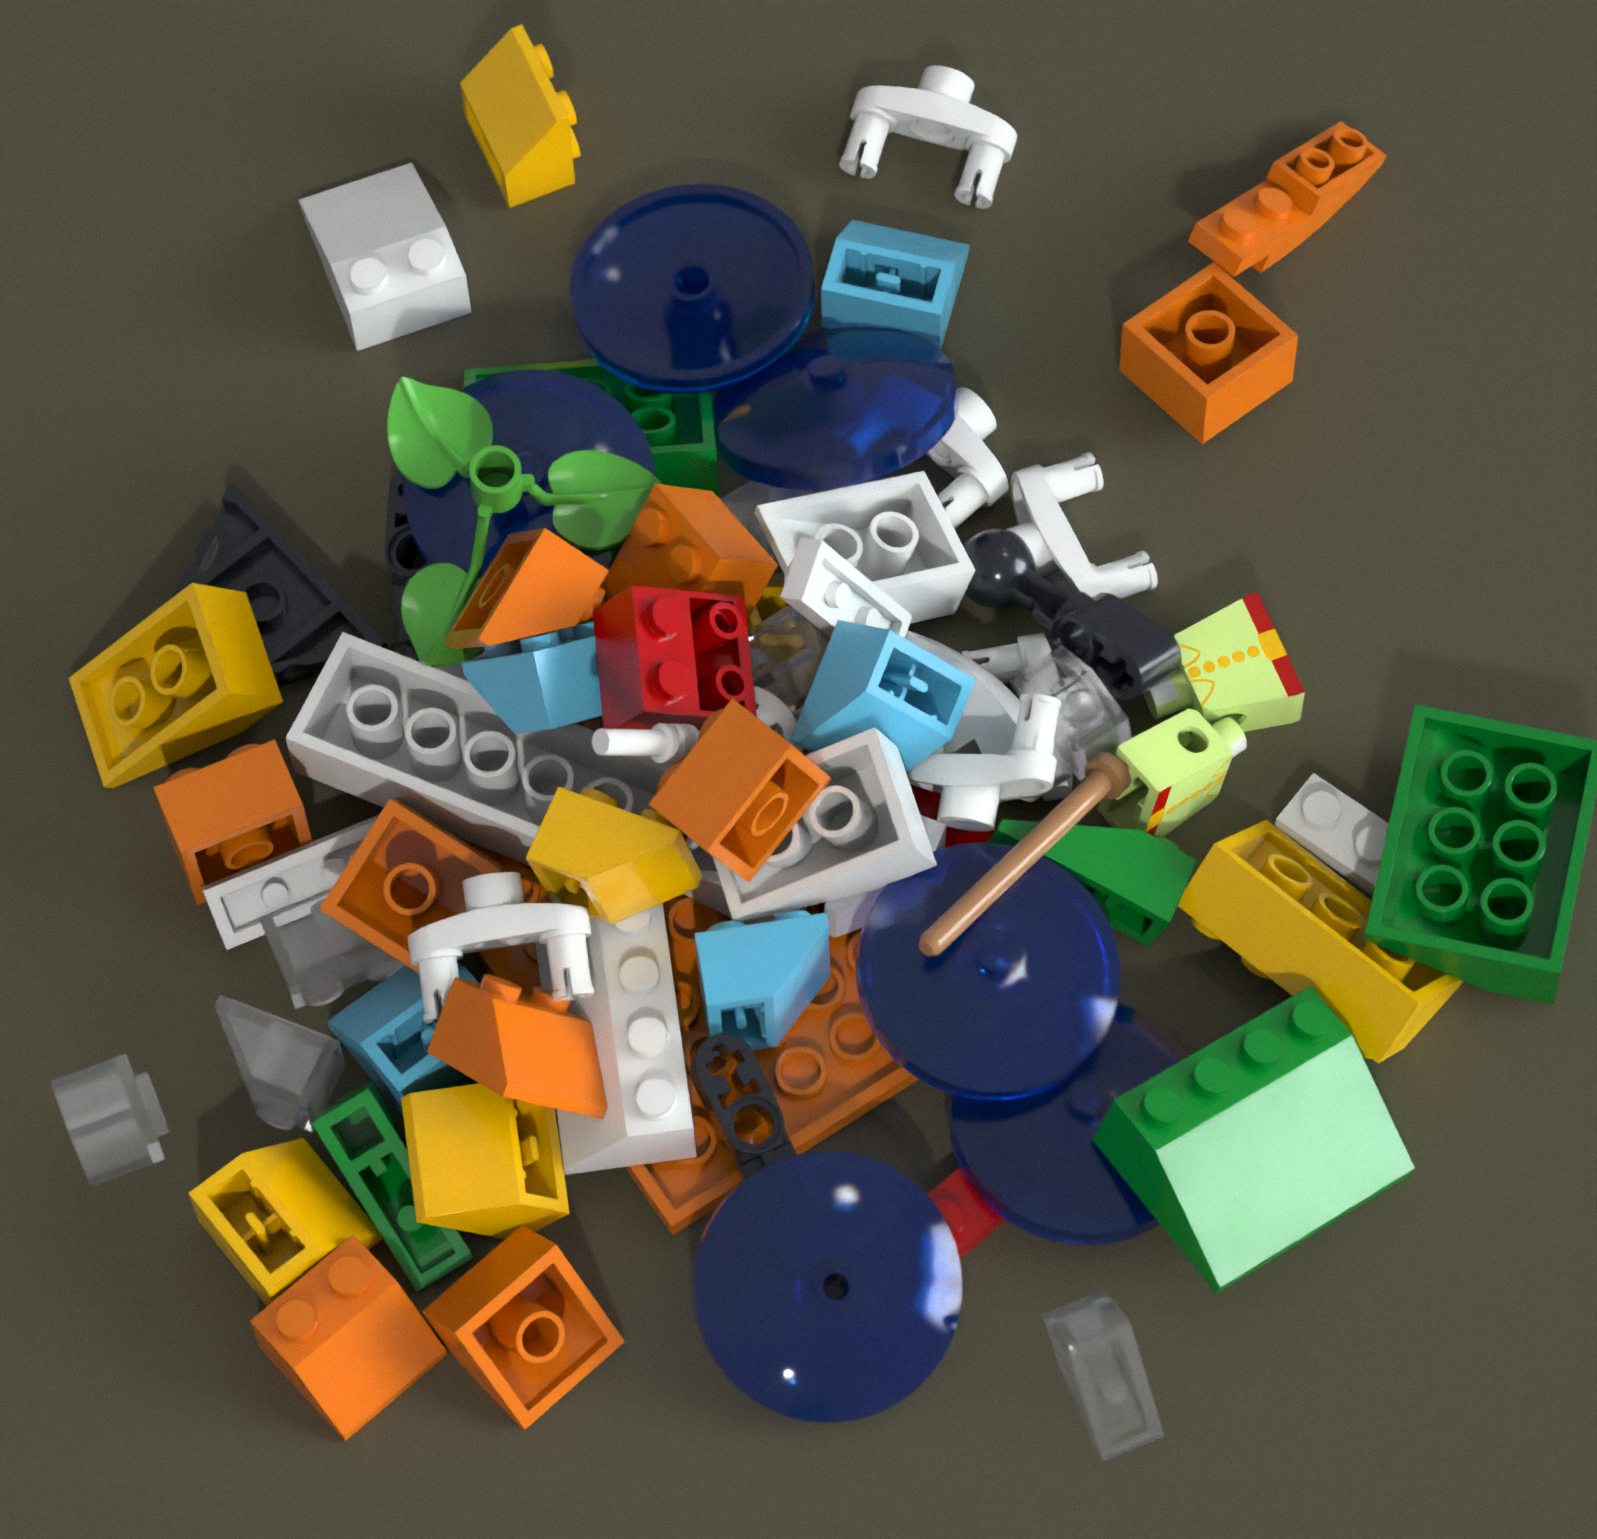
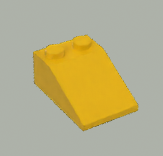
M197 583L188 585L68 678L103 787L112 789L242 733L283 702L246 592Z

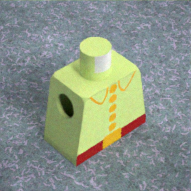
M1258 592L1243 597L1175 634L1174 637L1179 644L1182 655L1180 669L1175 675L1144 692L1147 706L1155 719L1189 708L1197 710L1211 726L1221 719L1229 717L1241 727L1243 732L1300 721L1305 691Z
M1188 708L1125 741L1117 747L1115 756L1128 768L1131 784L1119 797L1115 799L1104 797L1100 800L1097 810L1113 828L1139 829L1152 836L1164 837L1210 804L1219 795L1232 758L1247 747V740L1243 730L1229 717H1225L1211 726L1197 710Z

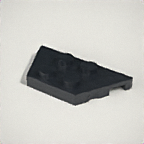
M235 484L226 489L222 497L224 506L211 532L205 531L195 550L196 560L192 567L184 572L173 597L191 583L246 592L277 684L320 674L342 632L388 649L386 641Z

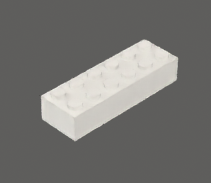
M342 632L286 736L294 772L381 807H384L390 798L399 799L457 837L529 866L530 864L526 859L527 853L558 787L578 794L581 793L583 788L595 789L616 800L619 804L618 808L640 816L644 809L656 811L648 804L657 794L659 780L673 765L672 763H657L651 756L597 755L592 747V737L595 731L576 723L550 730L514 734L469 681L345 632Z

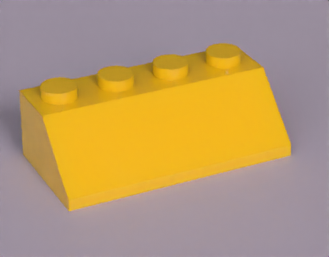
M1267 819L1214 843L1185 888L1178 907L1191 916V922L1197 930L1210 938L1222 940L1241 955L1243 965L1255 975L1273 980L1287 991L1291 997L1312 986L1353 1035L1362 1057L1373 1059L1378 1064L1404 1049L1463 983L1458 978L1365 940L1364 935L1372 900Z

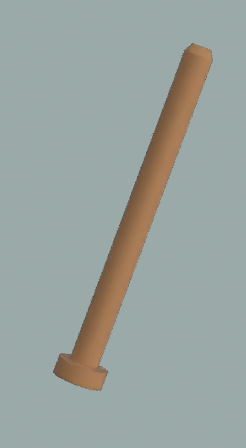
M1098 753L1085 766L1086 779L920 936L919 949L926 956L941 954L1104 797L1108 799L1119 797L1131 784L1130 772L1126 765L1111 753Z

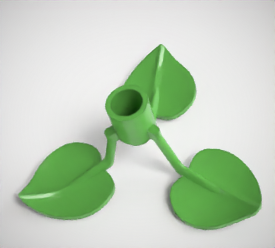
M401 377L393 391L387 419L389 448L397 469L406 479L427 489H436L446 485L458 471L462 477L470 478L471 495L478 506V519L468 572L466 573L463 569L451 563L432 564L418 571L409 580L404 589L401 600L402 621L418 660L427 666L445 667L461 664L485 652L484 647L453 649L443 642L482 579L478 577L482 570L489 521L492 513H503L511 510L520 501L522 492H527L541 505L555 506L552 516L553 526L562 539L581 549L604 550L626 540L654 484H662V482L641 465L621 456L598 450H580L565 454L552 463L548 471V483L552 493H546L535 483V478L532 474H522L520 460L512 450L504 446L492 445L493 424L489 413L481 403L470 395L455 389L428 385L408 377Z

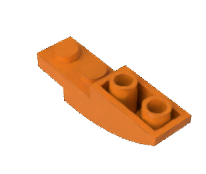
M1340 121L1274 161L1265 181L1195 223L1188 242L1233 277L1251 266L1262 273L1294 250L1332 217L1381 167L1387 155L1371 144L1361 132L1350 128Z

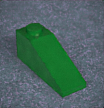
M1002 819L984 843L979 856L996 864L1040 822ZM1074 825L1020 878L1149 947L1171 922L1198 860L1183 853L1173 841L1161 836H1152L1143 830Z
M371 1079L314 1114L311 1124L416 1292L474 1258V1254L460 1230L418 1223L416 1221L406 1134Z

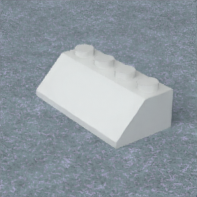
M663 903L614 924H609L589 916L592 936L585 938L591 983L592 987H594L595 995L580 999L579 995L574 996L575 1000H571L568 1010L592 1023L608 1107L603 1119L557 1109L564 1173L568 1175L697 1157ZM537 941L536 950L541 988L553 991L547 944Z

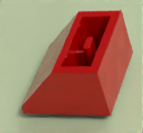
M631 585L592 610L603 728L651 730L654 725L659 723L691 724L700 731L705 721L714 712L724 709L732 698L757 717L744 596Z

